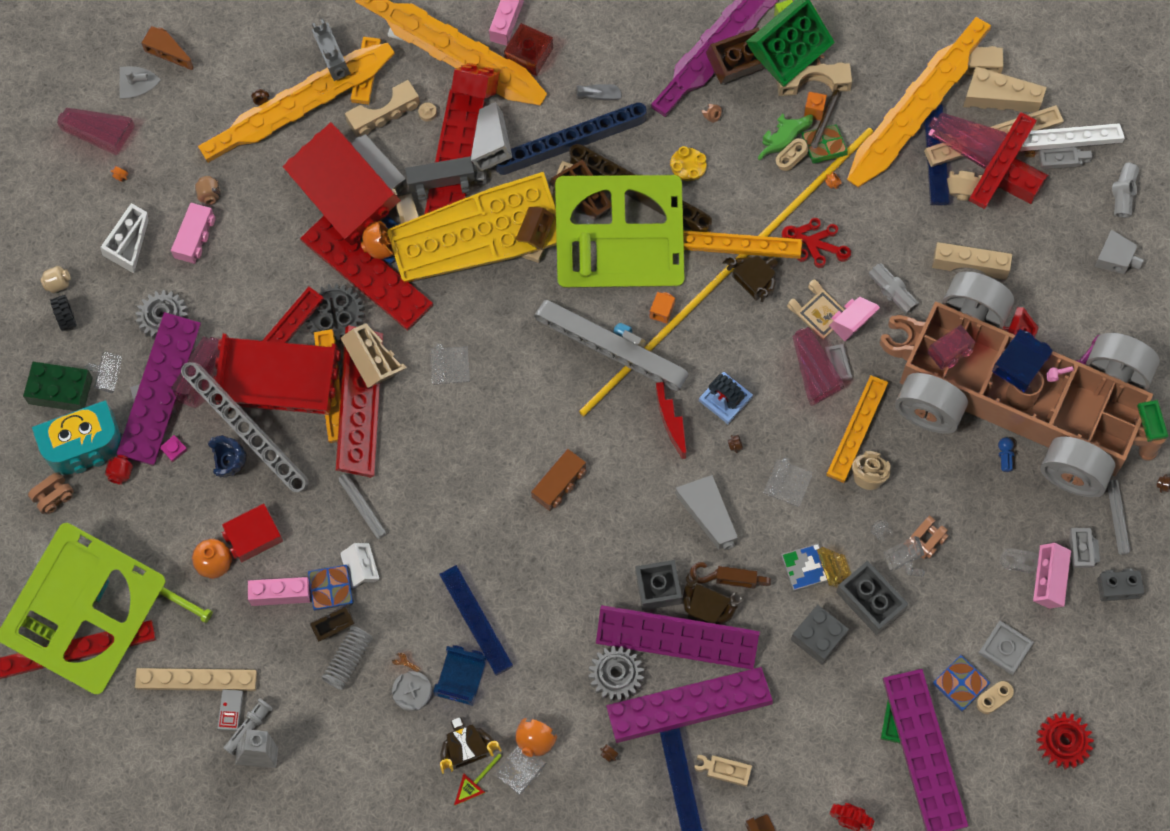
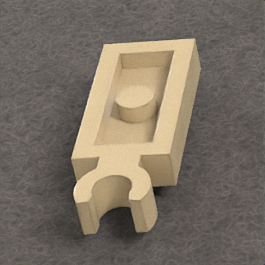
M703 755L697 756V760L703 761L704 765H695L694 770L698 772L707 770V777L747 787L752 768L751 765L713 755L711 761L707 760Z

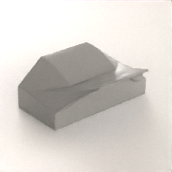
M1071 528L1069 542L1073 568L1094 567V564L1100 562L1099 542L1093 537L1091 528Z

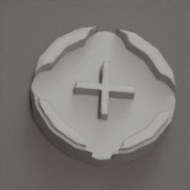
M410 671L398 676L393 683L392 695L397 706L412 712L420 710L428 704L431 699L432 688L425 675L420 672Z

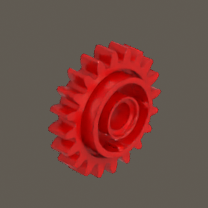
M1065 712L1061 714L1060 718L1055 713L1053 720L1047 717L1046 723L1040 725L1043 730H1038L1036 733L1041 736L1037 738L1036 743L1042 744L1037 750L1045 752L1042 755V759L1049 757L1048 764L1055 761L1056 768L1063 764L1064 770L1069 767V764L1073 769L1076 768L1077 763L1082 765L1084 763L1083 758L1088 759L1090 756L1087 752L1093 750L1088 745L1094 742V739L1088 738L1092 731H1085L1088 724L1080 725L1081 718L1075 721L1074 714L1067 718ZM1060 737H1066L1069 740V745L1062 744Z

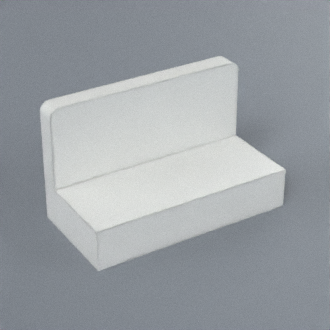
M354 543L341 552L343 565L348 566L351 588H355L363 582H376L379 580L369 543Z

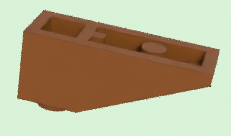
M150 27L141 42L145 52L190 70L194 68L189 56L165 29Z

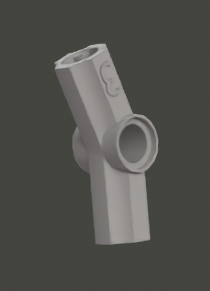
M1131 162L1124 164L1119 180L1112 185V192L1115 197L1114 216L1128 218L1132 215L1133 196L1137 193L1135 182L1139 167Z

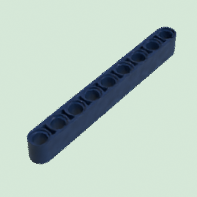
M634 103L511 148L512 158L503 161L507 163L506 165H500V163L495 165L496 171L501 175H506L569 152L570 147L575 144L585 146L642 125L647 118L646 106L643 103Z

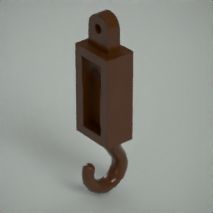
M698 562L691 567L690 576L692 580L696 579V570L698 568H707L706 563ZM718 566V569L702 578L699 577L697 583L703 584L716 579V584L755 589L756 585L770 586L771 578L757 576L758 571Z

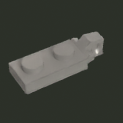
M1077 147L1039 150L1041 169L1082 166L1083 163L1091 162L1092 153L1091 151H1081Z

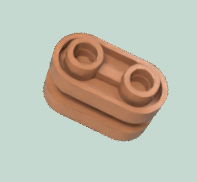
M60 472L50 475L28 493L32 502H39L37 508L42 514H51L56 510V506L62 502L69 501L73 497L74 490L69 484H63L65 478Z
M930 515L905 544L911 550L915 546L920 548L921 550L918 555L923 559L926 557L930 559L937 551L935 549L938 543L942 545L949 537L946 534L948 529L943 525L939 529L933 526L936 520ZM929 532L933 536L925 543L921 539Z

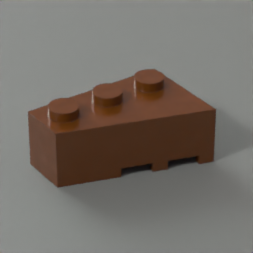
M581 160L552 177L549 184L555 188L556 179L560 176L593 175L585 162ZM601 191L587 197L577 207L594 221L611 210V203L605 193Z

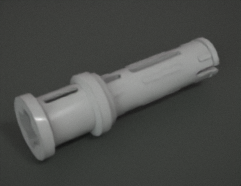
M261 698L257 700L258 703L251 712L248 711L246 720L223 747L231 755H234L237 751V744L247 729L253 730L257 725H261L262 719L269 711L273 710Z

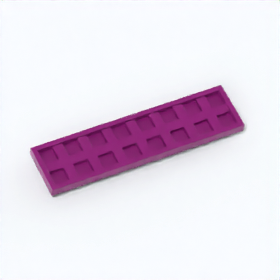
M164 312L117 455H124L130 460L155 466L160 446L162 445L184 378L181 369L184 364L189 363L201 327L200 322Z
M601 605L596 644L619 648L622 646L625 649L754 669L760 631Z
M762 667L609 704L606 705L615 741L619 743L772 705L773 700Z
M923 669L884 677L882 680L925 830L956 831L967 828L968 823Z

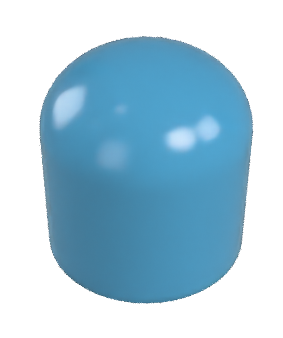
M618 323L614 327L613 333L623 338L622 335L625 330L632 333V327Z

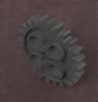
M337 283L334 288L328 284V289L325 290L321 287V292L319 293L324 300L305 321L309 322L306 326L308 329H311L312 335H314V332L333 329L335 339L341 343V337L345 335V328L348 325L358 327V324H364L360 318L365 317V314L361 312L365 310V307L361 305L363 301L361 298L358 299V293L353 294L352 288L346 291L345 285L339 289ZM331 299H334V307L337 311L336 319L339 326L338 329L335 328V320L332 316L333 309L331 306ZM342 300H345V301H346V304H345V305H343V306H339V305H338V303H339L340 301H342ZM323 304L328 305L326 309H320V306ZM343 318H350L347 323H341ZM325 322H331V324L328 327H323V324Z

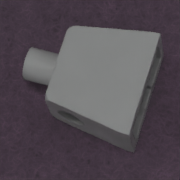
M1111 230L1095 267L1125 274L1128 266L1139 270L1144 259L1134 256L1137 248L1136 244Z

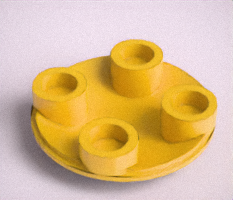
M682 146L671 157V170L681 180H697L706 171V156L696 149Z

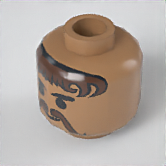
M211 176L201 177L195 184L197 199L200 202L211 205L221 197L219 182Z

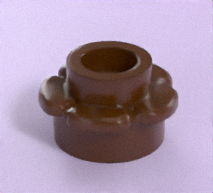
M258 89L252 93L251 97L253 102L260 106L269 100V93L263 89Z
M731 435V439L728 440L729 448L731 451L734 450L738 453V451L743 450L740 436Z
M1167 474L1163 477L1160 476L1157 482V488H1160L1161 493L1162 491L1169 492L1170 477Z
M607 744L603 749L600 748L602 751L600 756L609 763L612 760L616 761V757L619 754Z

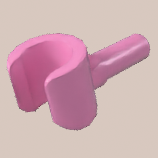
M1072 366L1063 369L1051 368L1047 372V381H1058V375L1074 371Z

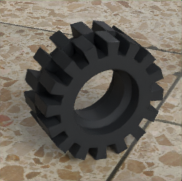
M66 295L50 299L53 313L61 331L76 327L74 314Z

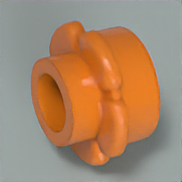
M117 166L111 170L113 178L121 182L123 179L127 180V171Z
M834 172L826 174V184L831 189H838V186L842 184L840 178Z

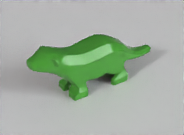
M782 113L777 119L779 121L777 133L771 135V131L768 130L763 136L762 143L768 147L760 153L758 160H762L767 154L781 152L801 132L811 127L813 115L810 114L800 119H785Z

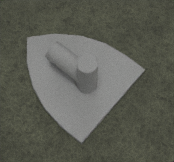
M120 67V99L145 94L153 89L161 79L153 72L141 67Z

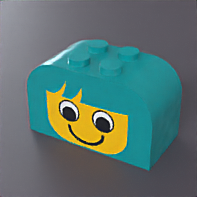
M106 400L32 427L41 455L54 472H60L62 475L79 474L85 472L86 468L102 466L105 461L117 456L122 439L114 413Z

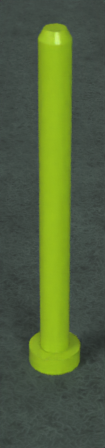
M132 571L141 577L143 576L136 571ZM164 587L160 592V595L201 617V621L207 623L213 614V611L209 609L203 610Z

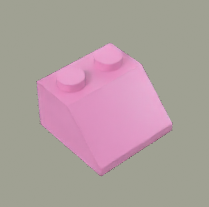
M862 297L857 298L855 301L852 298L844 306L846 310L842 313L838 311L831 318L833 322L829 326L840 338L846 341L880 307Z

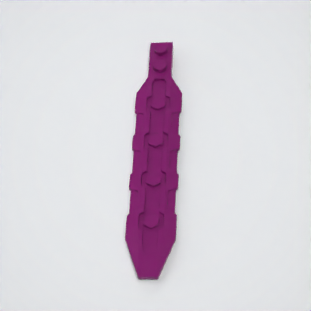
M735 0L731 5H728L711 28L701 35L696 45L677 62L673 80L652 102L651 108L666 117L687 92L704 86L715 73L706 55L710 44L754 29L762 16L769 9H772L779 0Z

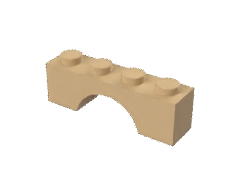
M850 63L807 66L785 86H781L777 81L779 96L797 95L799 88L809 81L823 82L830 87L832 92L833 90L851 91Z
M409 80L392 88V99L385 107L372 110L359 105L345 113L346 121L356 137L363 136L364 134L367 135L376 127H383L386 122L398 119L403 113L413 111L420 105L419 96Z
M937 242L932 268L948 271L957 268H974L984 272L989 277L1007 280L1011 268L1012 254Z

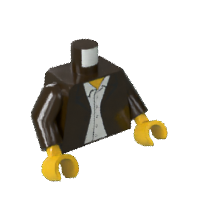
M462 718L454 719L451 721L454 731L446 734L447 739L443 742L441 748V772L444 774L446 768H450L451 772H453L457 768L479 761L490 755L493 757L494 750L498 749L500 752L502 750L498 742L494 741L492 736L483 729L475 728L473 724L465 727Z

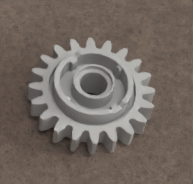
M165 290L162 291L161 295L155 291L154 297L148 294V301L142 299L144 306H137L141 312H136L138 318L136 322L140 325L139 328L141 331H144L146 337L151 334L152 340L156 338L162 317L160 318L159 315L164 312L186 319L189 318L188 313H186L188 308L185 306V301L180 300L181 298L178 294L174 296L172 291L168 295Z
M612 646L611 652L604 648V655L599 652L597 653L599 660L592 659V663L595 666H589V671L593 672L589 674V679L594 680L591 682V687L598 686L595 693L598 694L602 691L603 699L610 695V701L612 702L614 696H616L620 702L623 695L628 700L629 692L633 695L636 694L634 687L641 688V684L637 681L644 680V677L639 675L644 673V668H638L641 666L642 661H635L637 654L630 656V649L624 653L622 646H620L619 651H616L615 647ZM619 670L622 675L615 678L611 675V672Z

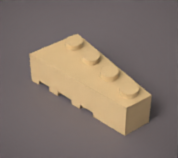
M976 67L963 107L970 108V106L983 109L997 108V110L1013 109L1014 111L1037 112L1040 109L1047 87Z

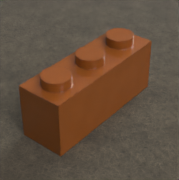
M567 449L531 491L532 498L549 511L553 507L557 508L562 502V496L565 493L569 494L574 488L573 483L577 479H582L586 474V462Z

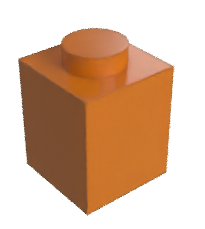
M809 92L804 117L811 114L813 119L821 121L827 95Z
M657 292L650 309L649 318L667 324L675 305V297L666 292Z

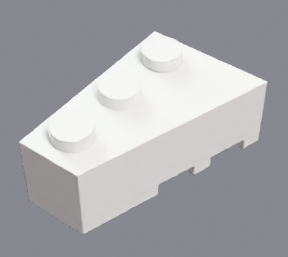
M131 203L100 247L104 257L134 273L148 224L147 212Z

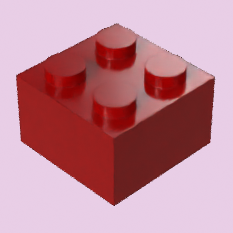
M473 63L461 65V67L454 69L451 91L486 99L496 94L500 73L495 72L494 68L490 67L478 68L477 64Z

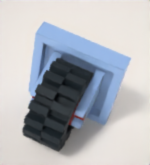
M723 372L709 384V388L699 398V402L725 423L729 424L753 398V394Z

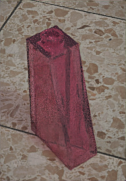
M66 108L57 119L60 130L116 156L135 128L132 118L73 108Z
M941 113L938 118H933L929 125L931 130L928 133L984 169L1007 135L1003 131L945 113Z
M807 327L796 331L792 337L809 404L813 406L842 390L844 384L811 329Z
M203 336L187 363H198L211 376L215 369L216 358H219L220 354L218 350L219 340L214 337L207 338ZM194 366L188 369L190 376H194L196 373ZM180 373L171 389L179 403L196 408L201 395ZM204 380L201 384L203 390H205L208 383L207 380Z

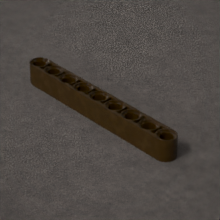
M575 144L570 147V163L574 165L583 160L593 176L636 175L583 145ZM631 190L625 192L629 197L666 216L662 208L646 195ZM671 197V206L678 208L677 197ZM682 200L683 226L691 231L711 232V216ZM689 214L691 217L687 218L684 215ZM706 223L707 226H701L700 224Z

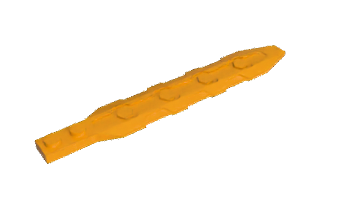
M355 0L357 4L385 19L395 36L409 44L412 43L439 61H444L454 68L467 65V63L477 64V67L482 69L484 67L494 68L495 72L500 73L496 94L505 99L541 106L547 96V93L526 68L491 51L489 47L479 41L476 42L463 35L453 26L444 24L428 15V12L412 3H393L389 0Z
M975 17L955 43L939 50L927 64V68L907 88L905 95L885 115L883 122L858 148L847 178L850 183L859 188L888 169L899 155V151L921 128L920 125L943 101L942 98L951 87L966 73L969 55L991 30L990 24Z
M388 43L355 50L343 57L350 75L334 81L328 68L320 72L317 71L296 86L278 93L273 99L239 115L229 129L202 143L198 148L207 163L239 145L257 143L289 122L300 119L305 113L319 105L335 99V96L349 88L356 87L372 78L395 53Z

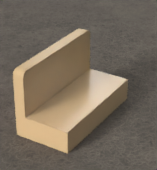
M412 194L399 196L401 201L395 206L401 224L417 218L418 213Z

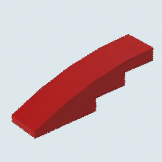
M657 382L655 390L664 427L680 457L686 459L683 417H675L673 399L665 400L663 382Z

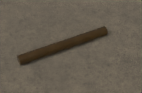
M833 90L811 142V147L813 148L818 147L840 95L839 90Z

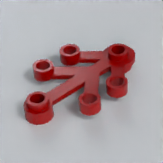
M812 218L808 224L798 228L786 226L782 230V238L802 239V243H805L814 259V265L817 268L824 267L826 262L825 257L820 255L817 248L836 254V258L841 262L850 259L851 250L849 247H837L820 241L829 236L834 237L837 235L838 227L835 224H830L826 230L811 236L803 234L820 228L821 222L818 218ZM816 222L818 225L813 226L812 223ZM833 228L835 232H830L829 229ZM788 232H793L794 235L790 236ZM802 249L801 254H805V257L797 259L800 262H804L808 258V252ZM845 250L847 253L842 254L840 251ZM817 260H822L823 263L819 264Z

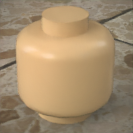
M55 266L43 272L41 283L46 291L57 293L69 286L71 277L66 269Z

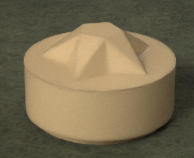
M423 103L418 109L419 117L423 121L434 120L437 115L435 105Z

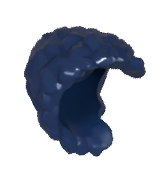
M224 435L216 436L215 438L211 437L208 446L212 448L216 469L213 470V473L220 478H226L242 470L246 462V451L233 438H228Z

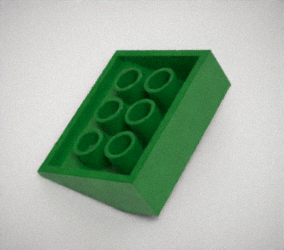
M794 0L749 38L746 43L761 64L781 86H785L831 47L835 41L811 1Z

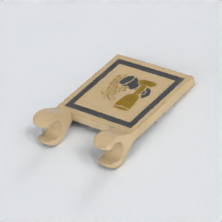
M812 280L808 288L816 296L804 307H801L795 299H791L787 307L799 316L818 336L824 339L833 331L829 326L833 322L831 318L838 311L842 313L844 309L823 290L816 280Z

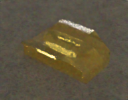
M821 547L817 549L828 584L831 587L838 588V585L851 575L846 557L826 547Z

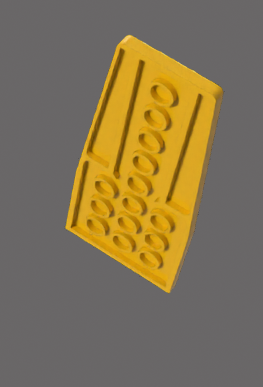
M544 172L487 189L388 229L387 233L402 280L404 282L416 281L505 261L541 250L528 243L518 242L516 237L529 207H543L556 216V208ZM556 217L543 249L556 245Z

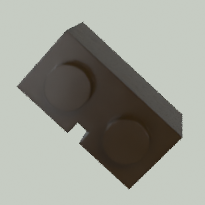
M347 604L330 612L331 617L329 618L326 614L310 622L318 642L355 624Z

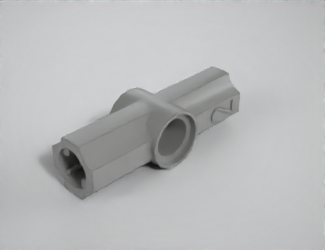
M882 263L877 264L869 272V276L881 288L882 294L887 296L889 301L893 300L906 315L918 306L919 303L906 290L904 282L899 277H894Z

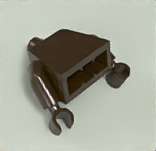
M758 255L737 259L727 256L722 262L729 265L727 267L728 271L734 268L732 277L756 301L761 297L760 302H764L765 298L773 294L776 285V272L773 269L779 265L773 256L766 261Z
M689 572L686 576L687 584L683 593L684 610L688 613V619L723 625L731 620L738 608L737 605L744 601V596L740 598V601H737L735 599L737 592L733 593L729 598L700 584L695 586L694 584L697 583L699 576L697 574L695 580H690Z

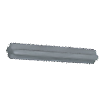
M348 474L341 475L339 482L376 538L381 539L386 535L382 525Z
M1110 480L1107 487L1118 553L1126 555L1129 554L1130 547L1118 480Z

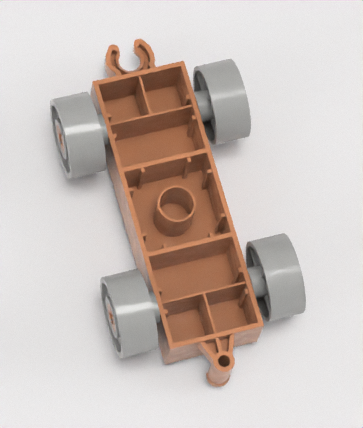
M966 271L959 272L953 277L942 304L935 301L926 322L917 321L902 315L890 317L889 328L903 329L908 334V339L904 343L894 342L887 334H883L880 339V346L885 352L907 361L900 380L903 386L895 401V407L905 419L923 429L942 434L953 433L956 431L964 412H968L1048 447L1049 449L1040 467L1044 477L1057 487L1084 497H1100L1104 494L1111 476L1117 475L1132 445L1139 446L1141 458L1149 461L1157 456L1159 449L1166 440L1147 441L1137 407L1139 403L1151 401L1153 394L1147 392L1160 363L1157 353L1138 339L1119 333L1101 334L1097 337L1086 365L1002 330L1014 304L1013 294L1007 287L989 276ZM1072 366L1074 371L1058 375V381H1047V372L1051 368L1063 369Z

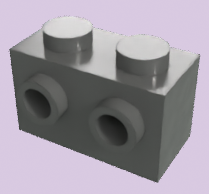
M1124 569L1122 572L1106 570L1097 578L1101 602L1140 599L1144 594L1140 570Z

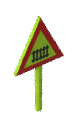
M498 754L474 782L463 773L454 806L485 793L476 784L501 758V754Z

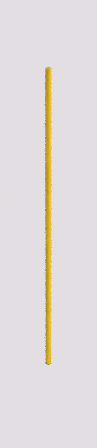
M867 128L847 148L848 155L838 157L758 236L768 237L827 179L826 174L834 172L869 135L873 134V130ZM739 254L735 259L745 258L748 255ZM727 265L644 349L648 351L654 349L734 268L728 271L727 267L729 265ZM624 366L579 410V413L584 417L632 369Z

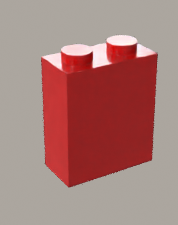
M264 503L222 524L225 531L221 533L226 543L231 542L233 547L230 548L234 559L239 558L241 563L283 542Z

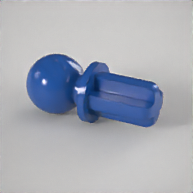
M1004 437L998 443V447L1002 451L999 453V457L1001 458V470L1009 472L1013 470L1014 452L1011 450L1014 447V442L1012 439Z

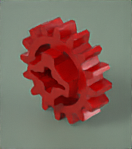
M845 803L843 806L833 804L829 813L831 817L838 820L840 826L853 831H860V829L871 831L875 822L873 818L868 817L869 815L865 813L866 810L850 803Z

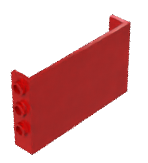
M332 122L315 134L313 139L302 146L300 151L289 158L286 164L282 166L350 245L358 242L369 225L387 216L389 211L401 201Z
M222 334V339H219L218 342L220 354L215 362L217 374L213 379L240 407L330 415L332 398H335L336 394L334 380L338 378L336 364L341 358V350H339L336 344L332 343L331 347L229 338L227 334ZM217 394L215 402L221 404L223 398L220 394Z

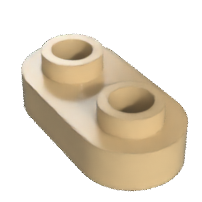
M800 138L795 139L777 155L776 164L779 169L783 171L792 169L808 153L809 148L806 141Z
M1005 681L996 683L979 696L976 703L978 710L984 714L994 712L1012 698L1013 687ZM1001 688L1006 689L1007 693H1006V694H1002V693L1000 692V689H1001ZM984 700H989L991 705H986Z

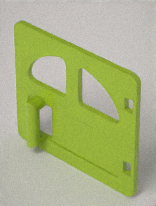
M560 176L556 179L557 282L559 286L563 288L680 286L684 282L682 180L679 176ZM605 190L611 193L612 222L610 224H573L570 221L572 212L584 199ZM628 190L636 191L654 200L664 211L666 222L656 224L626 223L625 192ZM671 197H677L678 208L671 207ZM591 241L596 242L597 270L591 272ZM572 242H579V272L573 271ZM679 253V265L673 264V254Z
M63 523L59 526L0 628V643L93 694H100L109 683L164 587L165 577L74 525ZM81 536L92 541L88 547L78 542ZM135 566L146 571L142 577L132 572ZM113 570H119L124 575L130 591L129 614L127 620L123 623L93 607V603ZM34 611L58 625V629L54 630L28 615L29 612ZM85 620L114 636V643L95 658L77 663L68 662L64 659L67 648ZM21 626L49 640L50 643L47 647H43L21 635L19 629Z

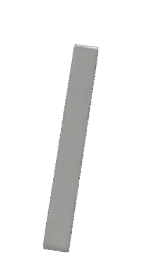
M544 300L534 314L535 319L544 325L656 382H663L664 386L674 391L680 390L689 375L682 367L549 300Z
M194 362L184 364L181 369L183 377L293 492H301L307 489L309 484L307 477L205 369ZM191 366H194L196 369L194 376H190L188 373V369ZM204 380L209 382V388L206 391L201 386ZM217 394H220L223 398L221 404L215 402ZM230 408H234L236 411L234 418L228 416ZM243 422L249 424L247 432H243L241 429ZM256 436H260L262 438L263 442L261 446H257L255 444L254 440ZM270 450L276 453V458L273 461L268 458ZM283 464L289 466L288 474L282 473L281 466ZM296 478H300L303 482L300 489L294 485Z

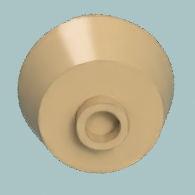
M950 171L949 178H947L949 194L957 197L958 200L968 201L982 175L974 177L975 173L959 171V174H954L953 171Z
M865 451L863 455L857 456L853 461L854 481L859 487L866 490H875L889 478L890 463L882 459L880 453Z

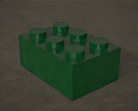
M33 361L23 397L30 405L77 411L86 406L93 377L87 369Z

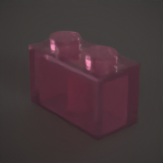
M959 325L931 344L928 354L941 370L947 367L952 368L957 364L958 359L961 357L966 358L973 352L975 341L962 325Z

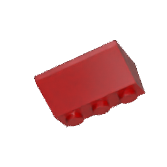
M1015 158L999 188L1032 204L1048 175Z

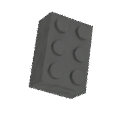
M868 561L840 583L836 591L876 636L903 614L908 607V603Z

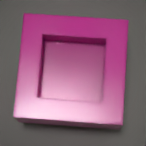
M175 435L160 446V449L172 462L187 451V448Z

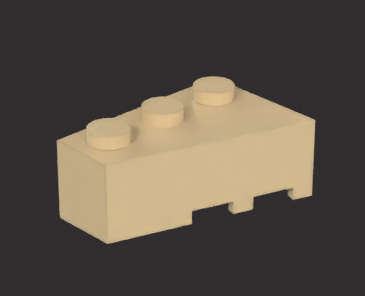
M367 324L356 327L341 337L343 344L368 388L394 377L407 368L393 357L395 354L391 350L388 351L381 344L382 340Z

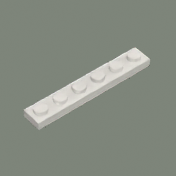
M1120 124L1031 131L1020 151L1123 143L1125 138Z

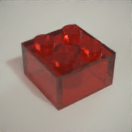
M521 23L505 48L504 57L526 68L530 74L537 76L553 50V37Z

